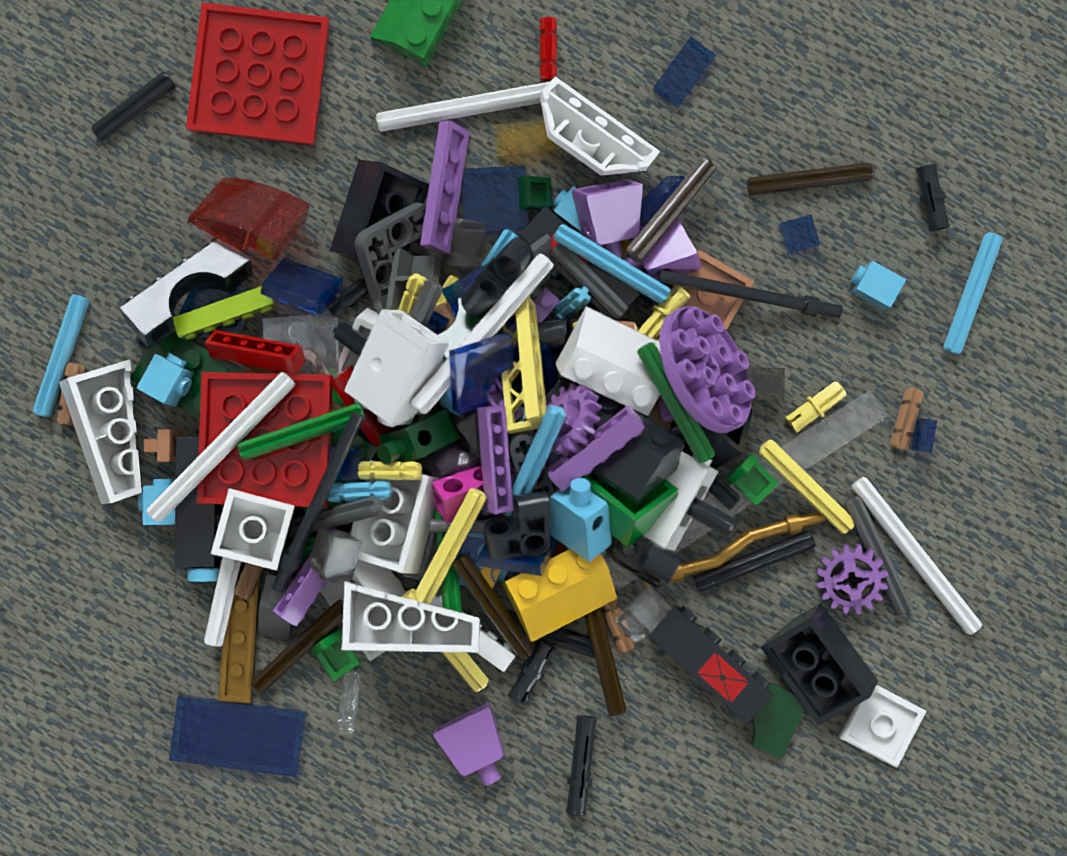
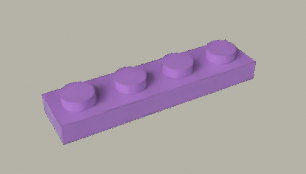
M450 120L439 122L420 242L421 246L440 255L451 254L469 139V131Z

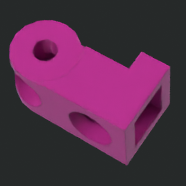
M474 467L432 482L434 506L446 524L453 522L471 488L484 492L482 467Z

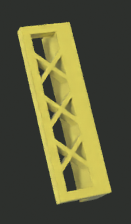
M530 296L526 298L512 315H516L517 330L513 333L506 328V323L502 326L506 339L507 335L511 337L507 341L509 351L518 342L520 353L518 363L509 359V351L500 353L504 405L506 409L507 432L509 434L538 429L547 410L536 305ZM519 372L522 373L523 391L520 394L512 389V381ZM524 403L526 419L528 421L515 423L514 413Z

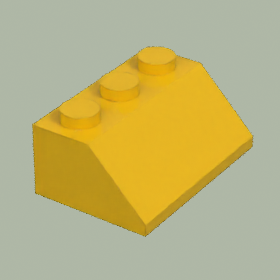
M571 549L502 584L530 642L617 599L609 568L602 554L600 553L588 562Z

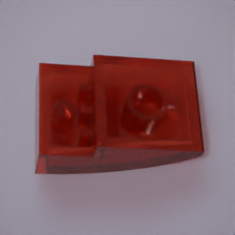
M222 178L188 217V222L243 253L248 248H251L275 261L306 222L310 204L280 189L262 183L238 178Z

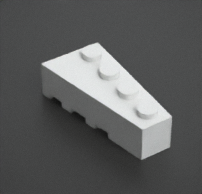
M130 360L69 377L59 382L101 504L113 503L142 493L138 450H136L135 439L137 431L136 420H134L132 401L134 396L130 381Z
M345 582L342 650L480 652V618Z

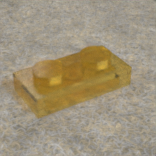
M544 120L494 125L497 159L560 152V146L547 138Z

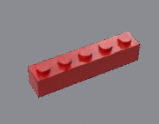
M215 330L205 342L210 358L291 374H297L306 362L302 347L295 344Z

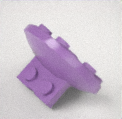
M684 306L671 312L665 318L661 327L660 351L666 375L676 396L689 414L711 431L727 433L741 427L749 416L751 401L755 397V389L749 380L747 372L749 367L747 356L744 352L738 350L734 341L724 329L721 319L716 314L710 315L695 306ZM659 395L658 400L662 420L674 421L663 398Z

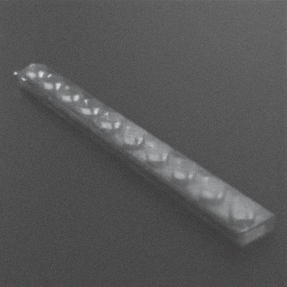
M867 390L786 442L780 448L805 471L887 418L888 415L873 392ZM764 458L758 460L779 482L773 490L787 482ZM734 484L730 486L740 495V500L731 509H727L710 492L705 495L703 501L731 517L752 505ZM693 518L675 551H669L675 554L713 529ZM645 536L640 537L650 544L653 542ZM632 544L628 547L624 546L619 550L627 558H632L635 555V549ZM611 555L604 559L609 568L612 582L617 590L638 578L634 573L618 565Z

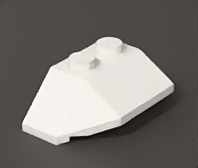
M554 77L541 91L540 100L547 138L599 175L646 171L660 153L658 149L557 77Z

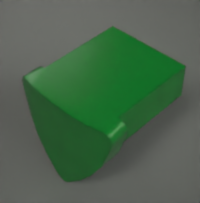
M751 453L729 472L725 481L729 485L734 484L753 505L757 506L779 482L757 461L758 457Z
M343 628L329 634L311 649L313 655L317 656L333 681L361 663L354 650H342Z

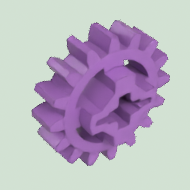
M571 383L568 389L561 387L560 395L558 397L552 395V404L546 405V408L550 405L562 407L566 414L551 449L557 455L568 456L570 451L577 453L579 444L587 445L588 440L586 437L590 434H595L596 431L593 428V424L600 421V417L595 415L601 409V405L596 403L599 397L592 393V390L581 384L577 386Z
M846 543L843 545V552L841 553L832 548L833 558L829 559L824 556L822 558L826 568L817 569V574L824 577V579L817 581L818 588H826L821 594L823 600L831 597V608L835 609L841 604L843 605L844 614L848 613L850 607H854L856 613L861 614V606L863 605L872 610L871 600H883L882 595L878 592L879 589H888L887 583L881 581V578L888 576L887 570H878L883 564V560L881 558L873 560L874 551L871 548L866 553H862L861 544H857L855 550H850ZM854 558L863 560L871 569L861 568L855 563ZM843 560V566L839 572L831 575L835 565ZM849 572H854L856 577H861L856 579V585H850L849 581L845 580L848 578ZM873 584L871 590L862 597L861 592L866 585ZM834 589H842L849 594L850 599L840 596Z

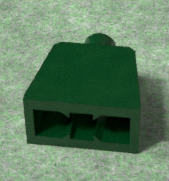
M448 408L414 417L411 424L397 425L379 436L381 446L378 447L377 454L384 464L392 462L405 463L420 459L458 440L460 436ZM421 430H425L430 436L421 440L418 433Z

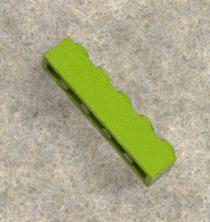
M266 284L173 317L178 337L191 340L196 338L197 334L201 332L205 334L214 332L218 326H231L235 324V320L241 318L242 320L251 319L258 312L262 314L268 313L273 310L272 307L277 306L271 287Z

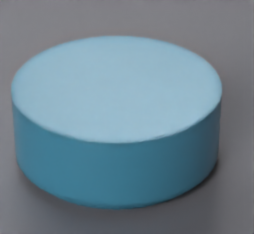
M189 567L187 569V581H217L220 568Z

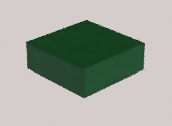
M518 177L520 210L541 211L545 206L550 210L552 209L551 177Z

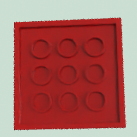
M201 2L186 129L189 132L315 146L330 27L329 17Z
M202 372L198 456L279 374ZM287 374L294 381L295 386L240 442L332 412L333 387L331 381L333 376ZM331 432L248 460L241 458L237 444L197 485V503L225 504L230 488L294 506L309 507L330 461ZM326 500L323 507H329L328 500Z

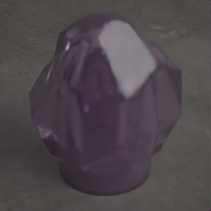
M450 443L428 455L429 472L434 477L440 476L445 478L474 468L477 464L474 454L467 453L464 448L454 443Z

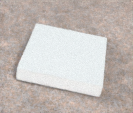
M876 685L869 699L853 707L838 737L897 768L926 711Z

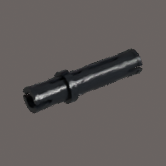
M577 715L571 775L567 776L566 782L569 784L566 813L575 816H585L588 788L592 786L593 781L590 778L597 718Z

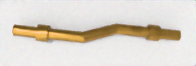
M818 511L801 516L796 513L785 516L782 521L749 529L715 555L680 564L669 582L682 581L684 576L720 567L754 541L783 533H788V535L803 531V528L823 523L826 519ZM643 581L645 587L651 586Z

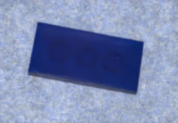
M179 695L177 698L169 760L297 777L307 711L248 703L222 702L217 699Z

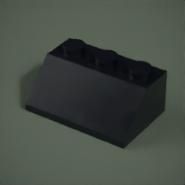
M358 160L330 252L359 262L355 250V240L362 230L413 203L423 204L429 184L383 162ZM396 223L392 228L394 240L401 234L400 223ZM411 243L405 245L402 249L408 252ZM380 266V267L378 268V269L385 270L384 266Z
M601 394L596 402L601 405V409L595 414L600 417V421L593 424L595 431L626 406ZM635 411L642 419L645 427L641 434L628 440L622 449L615 450L605 462L593 467L591 473L638 503L677 470L684 441Z
M821 603L797 616L761 646L764 653L817 725L869 699L878 683L877 678Z

